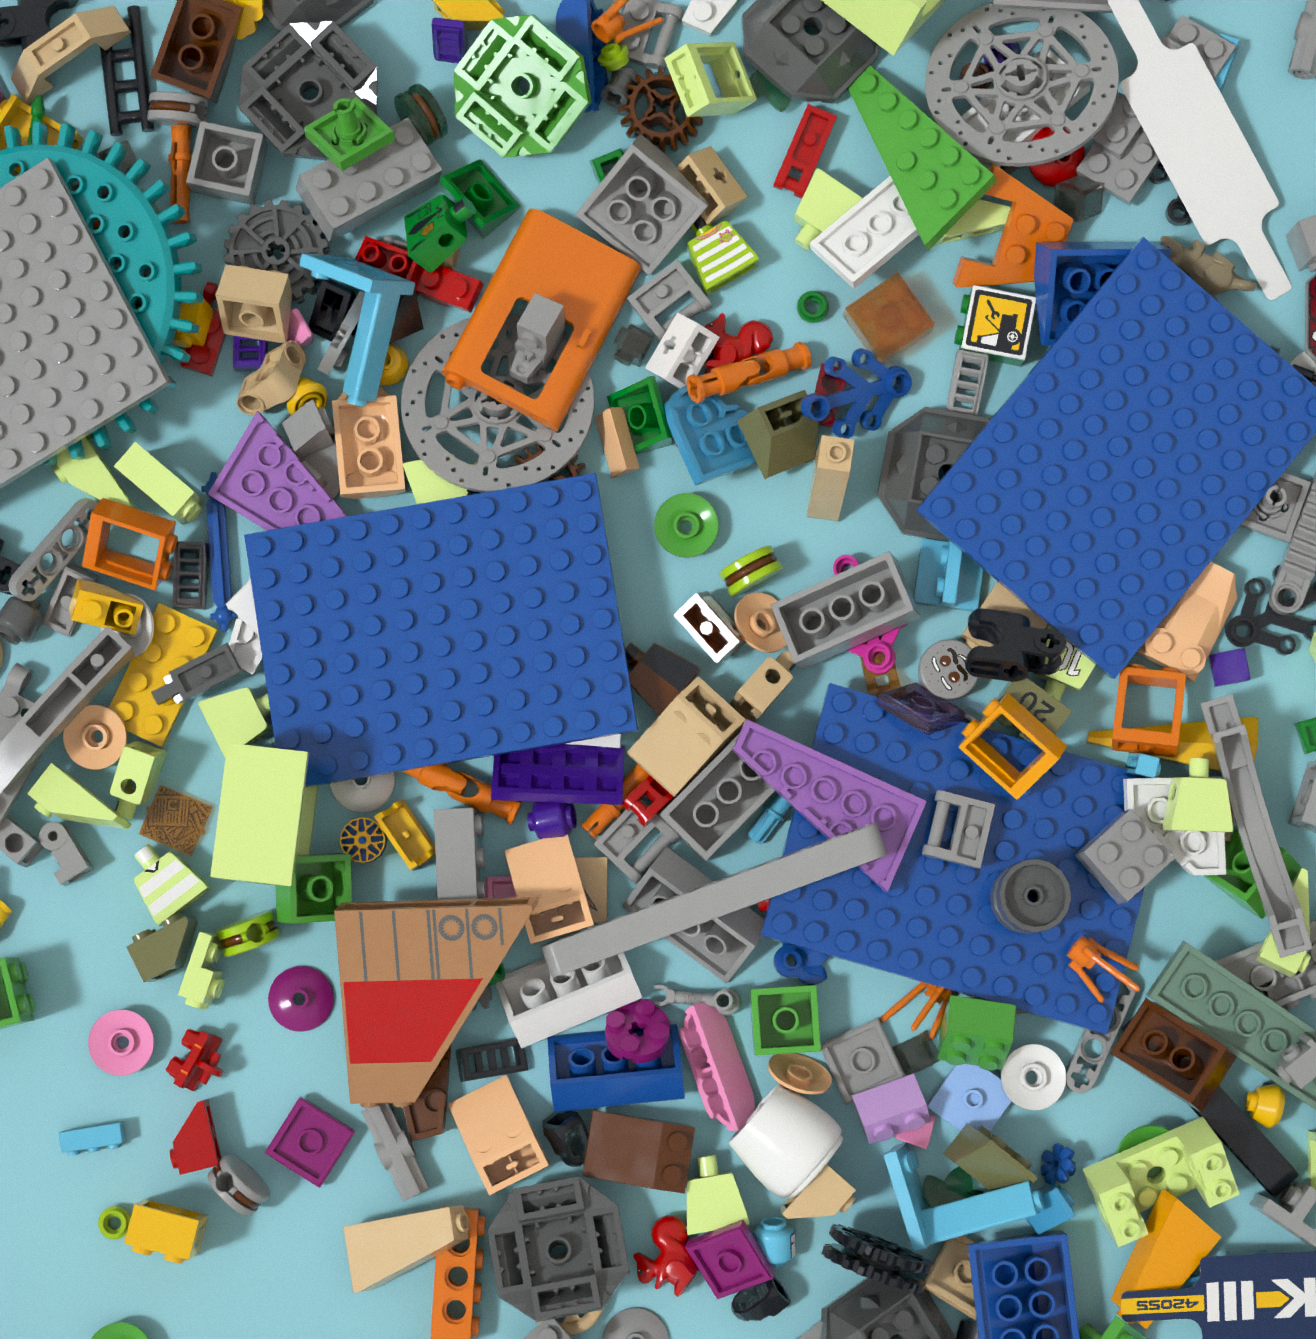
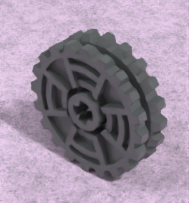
M267 200L264 203V207L261 208L254 204L250 206L251 213L248 215L240 213L237 216L239 224L237 226L231 225L228 230L231 234V239L224 242V247L227 253H229L224 256L225 264L243 265L266 271L276 270L289 274L292 301L296 300L301 304L305 301L304 295L307 293L314 295L317 292L316 283H321L323 280L311 276V270L299 266L302 253L321 255L330 253V246L328 241L325 240L326 236L319 225H317L312 214L305 215L303 207L298 204L293 208L289 206L286 200H281L279 205H273L271 200ZM277 248L283 256L279 260L272 253Z

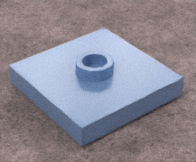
M962 1064L955 1065L927 1104V1107L960 1131L966 1123H969L976 1129L982 1125L991 1131L1011 1103V1100L1004 1092L1001 1079L976 1065Z

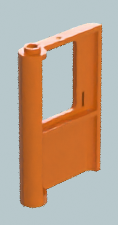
M529 209L442 370V374L446 377L445 382L459 390L463 387H473L557 432L641 272L640 265L626 255L538 209ZM534 293L563 305L565 322L573 327V332L541 394L536 399H532L493 379L481 370V366L515 302L518 299L530 302Z

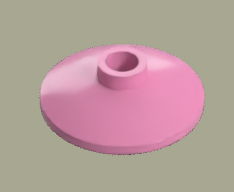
M114 1010L108 1012L95 1022L88 1038L89 1053L94 1063L106 1073L117 1076L135 1073L143 1068L152 1056L154 1049L153 1031L149 1023L141 1015L133 1011ZM121 1036H125L129 1040V1045L125 1049L120 1048L118 1045V1039Z

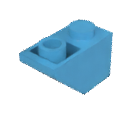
M1047 1183L1038 1189L1042 1194L1045 1210H1041L1037 1215L1025 1219L1033 1231L1039 1235L1076 1216L1071 1209L1075 1203L1065 1188L1062 1189L1060 1185L1056 1187Z

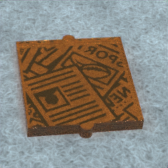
M160 785L151 806L146 808L148 813L139 834L192 856L200 836L206 832L204 827L213 807Z

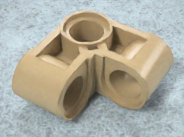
M288 341L267 352L261 367L244 378L236 401L240 411L248 415H255L257 411L262 413L279 403L286 402L293 396L298 388V381L306 363L305 352L297 342Z

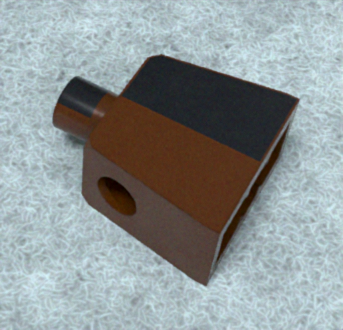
M632 642L625 648L627 664L633 668L629 673L631 687L658 717L700 672L698 666L656 643L646 653Z

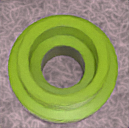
M610 43L601 50L598 61L601 66H605L607 71L618 70L629 62V50L625 44Z
M120 1206L109 1207L99 1216V1230L108 1239H120L127 1234L131 1216L126 1209ZM113 1216L121 1220V1226L118 1229L110 1225V1219Z

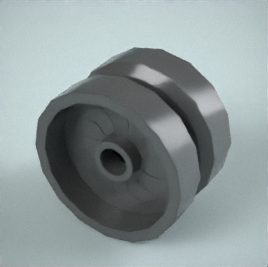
M1040 859L1023 860L1002 870L994 880L990 892L991 909L998 922L1009 931L1022 935L1047 931L1058 925L1068 913L1071 902L1070 885L1063 872L1052 863ZM1029 891L1032 892L1030 897L1034 898V902L1029 901L1027 897Z

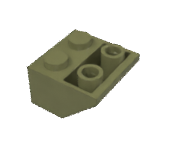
M805 390L758 407L737 421L764 479L815 459L818 421L808 419L802 413L801 402L807 396Z
M176 914L162 921L163 928L156 931L153 929L150 931V929H147L132 937L134 943L126 948L143 982H155L184 967L198 925L195 917Z
M966 1123L943 1153L989 1191L1025 1181L1033 1184L1038 1178L1028 1170L1032 1165L1029 1161L1008 1147L1004 1141L982 1125L976 1129L969 1123Z

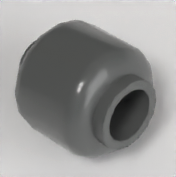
M10 597L0 610V636L14 645H18L20 642H30L44 621V617L39 611L41 605L35 600L28 602L16 597Z

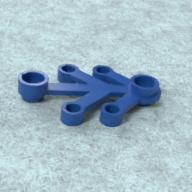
M862 348L856 349L853 352L851 358L853 365L861 369L870 370L880 380L869 383L847 367L846 362L842 358L831 356L825 361V372L830 376L841 378L853 388L827 396L812 393L807 395L801 402L803 415L814 421L824 420L832 408L853 402L846 416L837 419L833 424V433L840 438L849 439L852 437L859 418L860 425L864 429L870 431L877 430L881 426L882 417L893 398H900L906 395L912 386L911 376L906 369L900 366L887 368L874 358L871 351ZM863 354H865V360L861 364L860 358ZM837 362L838 368L833 372V365ZM881 394L872 411H864L872 396ZM814 402V403H815V406H814L813 410L811 411V405H812V403ZM873 416V422L869 425L868 420ZM846 424L845 432L841 433L842 426Z

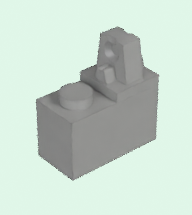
M534 293L517 323L518 340L515 343L516 356L510 369L511 377L528 384L539 369L546 371L566 336L563 305Z

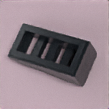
M177 541L173 564V608L206 610L209 545L207 543ZM184 553H199V559L184 558ZM183 566H198L199 572H184ZM182 579L199 580V586L182 585ZM181 592L198 593V599L181 598Z
M517 1039L461 1048L455 1051L461 1082L528 1070L525 1047L521 1048ZM507 1047H513L516 1066L510 1067ZM496 1049H500L503 1067L497 1069L494 1051ZM486 1051L489 1071H484L481 1052ZM468 1054H473L476 1073L470 1072Z

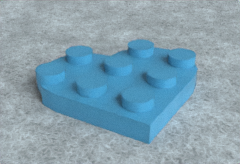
M687 385L673 393L663 407L669 429L695 486L744 469L756 461L737 422L747 415L748 412L738 408V404L725 405L717 394L706 397L703 402L697 404L691 400L687 391Z

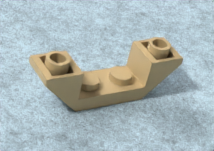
M115 6L75 13L23 50L10 79L24 102L29 105L37 96L43 95L53 88L47 76L94 43H97L106 51L129 35L131 31Z

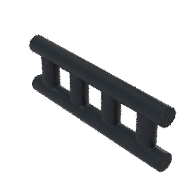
M137 5L127 7L128 17L123 18L131 31L132 48L113 50L112 46L105 51L100 46L110 136L123 135L122 125L141 122L142 132H152L155 130L154 123L147 119L148 111L150 110V88L140 6ZM134 61L136 79L117 81L115 63ZM137 92L139 110L120 112L118 94Z

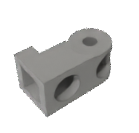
M7 815L0 827V850L16 864L27 868L44 847L39 839L32 836Z
M50 822L41 828L39 832L41 845L51 850L61 867L60 870L54 873L60 885L67 886L94 869L67 826L57 822Z

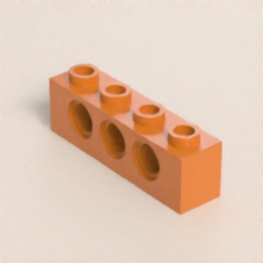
M464 1207V1211L469 1218V1248L461 1251L452 1247L436 1256L430 1339H472V1337H478L479 1317L474 1316V1303H480L482 1283H476V1270L483 1269L484 1250H478L479 1236H485L486 1217L480 1216V1208ZM458 1266L464 1268L468 1274L467 1281L462 1284L453 1282L450 1278V1270ZM453 1300L461 1301L466 1308L465 1314L461 1317L452 1316L448 1311V1303Z

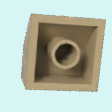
M226 264L216 292L224 334L286 343L288 340L292 302L289 274L276 270L266 271L243 265L234 266Z
M826 1164L799 1195L793 1199H787L780 1208V1211L787 1219L835 1216L838 1211L845 1213L853 1204L856 1198L852 1194L856 1189L831 1166Z

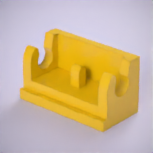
M404 800L394 802L390 808L374 816L410 871L416 870L436 856L435 845Z

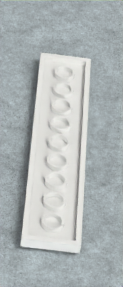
M1041 50L1033 57L1039 58ZM1049 50L1046 64H1066ZM1050 73L1049 75L1050 80L1053 81L1072 74ZM1080 83L1068 109L1090 91V83ZM1070 85L1050 91L1057 105L1062 104ZM983 98L979 102L989 114H993L998 98ZM1045 99L1035 103L1048 114H1052ZM1004 104L1000 120H1005L1014 106ZM973 107L961 116L975 130L980 133L986 131L988 124ZM1024 108L1014 122L1040 118L1027 108ZM1043 128L1007 132L1003 140L1008 142H1029ZM991 139L989 144H992L994 139ZM977 159L988 170L990 169L992 163ZM889 176L812 240L810 248L855 289L917 237L919 233L891 176Z

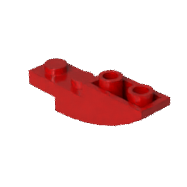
M365 236L355 258L359 262L415 282V290L420 297L446 307L450 305L468 313L472 312L484 285L478 279L442 266L429 273L408 256V251Z

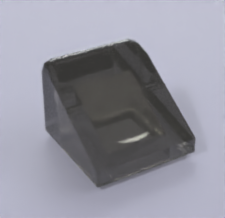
M927 1030L892 1047L906 1076L921 1071L939 1061L937 1059L938 1050L933 1040L929 1038Z

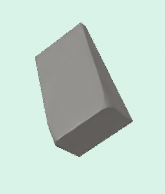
M73 563L64 567L42 625L67 637H71L78 623L71 620L69 612L77 578L98 583L100 578L97 574Z

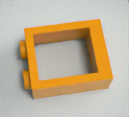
M1007 693L1000 701L994 698L984 708L982 713L985 716L979 722L973 719L961 733L965 737L958 748L1018 800L1060 759L1067 745ZM1001 714L1043 750L1021 773L980 737Z

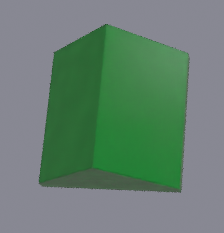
M481 159L448 173L439 180L442 192L455 204L464 197L472 202L476 213L468 218L467 221L483 239L521 207Z
M649 376L607 396L610 408L623 407L636 455L672 445V436L655 376Z

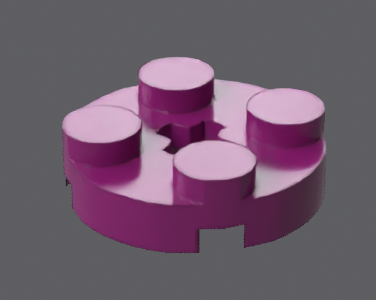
M642 999L638 1002L629 1003L607 1015L605 1039L608 1049L615 1057L622 1060L623 1056L632 1059L633 1063H646L660 1057L666 1050V1044L671 1036L670 1022L667 1015L660 1008L656 1007L651 1000ZM633 1029H643V1036L640 1037L636 1033H630Z

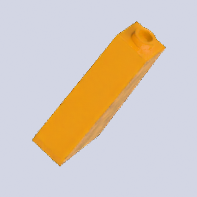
M1165 1189L1160 1192L1145 1225L1149 1234L1138 1239L1110 1299L1120 1307L1117 1314L1121 1318L1122 1293L1126 1291L1180 1289L1199 1266L1200 1260L1206 1257L1221 1239L1219 1234ZM1154 1320L1131 1321L1127 1323L1132 1326L1137 1322L1147 1329Z

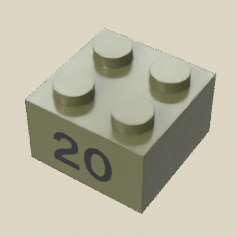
M1027 677L1018 682L1009 681L996 698L1000 701L1009 693L1053 734L1058 732L1072 712V710ZM1003 714L996 719L1002 726L1008 728L1011 725L1021 733L1018 735L1020 739L1034 743Z

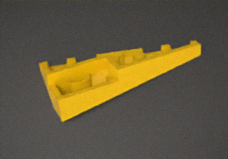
M1240 718L1242 725L1245 724L1253 760L1255 761L1258 747V718ZM1205 721L1181 723L1177 757L1145 754L1179 765H1189V758L1209 759V770L1220 773L1219 764ZM1172 724L1134 727L1130 729L1171 733ZM1113 729L1089 731L1086 743L1112 748Z

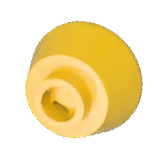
M394 343L389 344L380 381V385L390 386L400 382L408 370L406 353L400 346Z
M308 377L299 378L296 392L286 401L287 410L292 415L311 400H314L318 409L325 407L328 392L322 384Z
M1278 1084L1257 1086L1254 1092L1249 1091L1245 1110L1250 1111V1117L1270 1129L1278 1125L1281 1120L1285 1104V1092Z

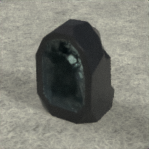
M569 1110L552 1113L542 1121L544 1136L549 1140L555 1155H558L566 1165L571 1167L582 1166L588 1139V1131L584 1121L578 1112Z
M774 1277L769 1281L739 1291L731 1303V1310L740 1320L761 1321L767 1316H776L791 1301L787 1291L779 1280Z

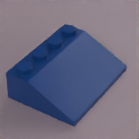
M1036 242L1034 282L1041 345H1053L1137 242ZM1150 242L1170 259V248L1156 242Z
M1059 1230L1043 1232L1039 1235L1032 1233L967 1244L978 1339H1080L1067 1233Z

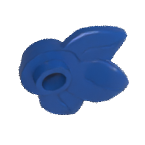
M782 942V947L774 955L773 963L780 975L787 978L797 977L804 984L815 985L827 979L826 971L821 964L827 961L830 956ZM787 955H791L794 957V966H789L787 964Z

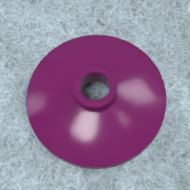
M307 966L292 967L280 973L273 981L268 994L269 1009L274 1019L283 1027L298 1032L309 1031L320 1026L328 1018L334 1002L333 990L328 979L318 970ZM296 993L304 994V1004H295L294 996Z

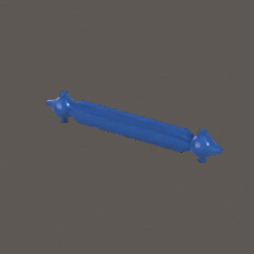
M211 472L209 481H207L205 486H201L202 493L206 492L208 495L218 478L216 472ZM208 495L206 512L212 596L217 606L215 612L210 614V619L215 620L220 625L222 632H227L229 623H231L233 618H237V614L232 612V610H228L226 603L232 598L226 508L223 503Z

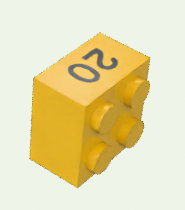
M144 1199L134 1204L124 1244L131 1245V1251L135 1253L151 1255L152 1252H159L165 1254L164 1260L183 1264L184 1260H190L199 1253L208 1215Z

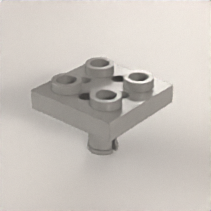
M1283 472L1275 484L1267 490L1264 497L1242 522L1240 527L1284 543H1289L1311 482ZM1282 507L1283 510L1287 509V511L1282 512L1280 511V509ZM1259 516H1261L1262 519H1266V518H1267V520H1266V521H1261V520L1259 519Z

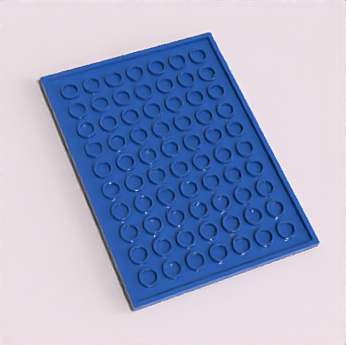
M1142 237L915 511L1050 627L1063 634L1071 645L1092 661L1111 679H1115L1256 507L1267 490L1274 485L1316 433V386L1147 239Z
M596 473L244 535L275 747L278 749L309 752L305 788L638 731Z
M829 683L811 749L927 802L888 892L882 890L856 866L770 898L760 936L978 999L1016 1005V1009L1100 1034H1108L1121 981L1097 963L1091 969H1087L1084 966V971L1104 997V1001L1099 1002L1077 972L1068 966L1072 959L1066 954L1083 935L1087 939L1091 937L1098 944L1127 959L1145 886L1128 902L1117 904L1076 858L1075 854L1116 816L1124 811L1123 779L1149 777L1127 773L1128 770L1063 752L1060 759L1016 800L958 748L965 737L961 732L969 723ZM890 703L928 715L882 706V704ZM904 714L911 715L913 719L905 718ZM932 721H939L941 725H936ZM986 729L980 735L1020 773L1043 751L1032 742ZM937 790L995 804L980 869L922 855L923 846L928 843L937 805L934 799ZM950 805L940 848L949 850L959 809L957 806ZM795 808L782 856L827 840ZM1040 859L1050 862L1063 872L1070 885L1071 902L1068 913L1058 925L1047 931L1025 935L1009 931L998 922L991 909L990 892L994 880L1002 870L1023 860ZM1029 891L1027 897L1029 901L1034 902V898L1030 897L1032 892ZM1101 954L1102 959L1123 973L1124 965Z

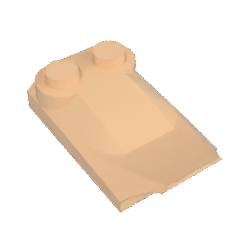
M379 387L376 401H367V406L362 407L348 403L349 396L342 393L337 400H332L341 498L365 499L388 497L404 493L405 481L396 395L392 396L382 387Z
M1210 562L1136 654L1163 668H1174L1179 670L1180 673H1186V680L1192 683L1195 682L1200 671L1204 668L1206 659L1238 598L1235 585L1236 575Z

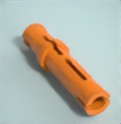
M187 125L171 126V154H168V162L171 163L170 201L171 206L177 204L183 207L186 214L172 223L187 224L190 223V188L186 181L192 159L190 149L191 127Z
M638 763L623 779L622 801L650 775ZM600 804L580 826L585 831H589L597 822V825L589 832L594 839H597L598 835L614 818L617 819L621 815L620 811L624 807L622 805Z

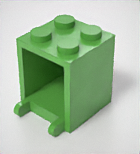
M19 957L0 958V1029L34 1021L33 1013H36V1005L33 995L27 994L25 982L28 981V972L25 963H20Z

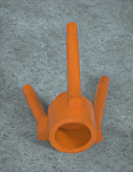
M615 0L605 13L592 22L591 27L594 34L602 42L608 43L613 39L616 44H619L629 36L663 23V18L659 17L623 31L625 20L618 11L629 0Z
M1082 935L1067 952L1066 955L1072 959L1068 966L1077 972L1099 1002H1103L1104 997L1084 971V966L1087 969H1091L1097 963L1134 991L1138 992L1140 990V987L1130 978L1102 959L1101 954L1134 971H1138L1139 966L1098 944L1091 937L1087 939Z
M921 982L882 1015L880 1021H887L921 991L927 988L924 994L929 1000L911 1025V1030H917L935 1003L938 1005L942 1003L929 1033V1038L934 1039L941 1025L950 995H956L953 993L954 991Z

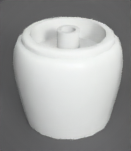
M778 1083L755 1107L754 1112L745 1122L744 1128L737 1130L728 1143L753 1175L768 1190L778 1197L793 1199L824 1168L840 1147L843 1137L841 1136L842 1130L839 1124L815 1103Z

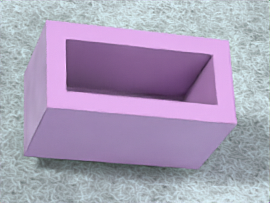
M914 1073L852 1095L857 1115L869 1144L877 1141H886L896 1134L919 1129L924 1124L931 1122L927 1104Z

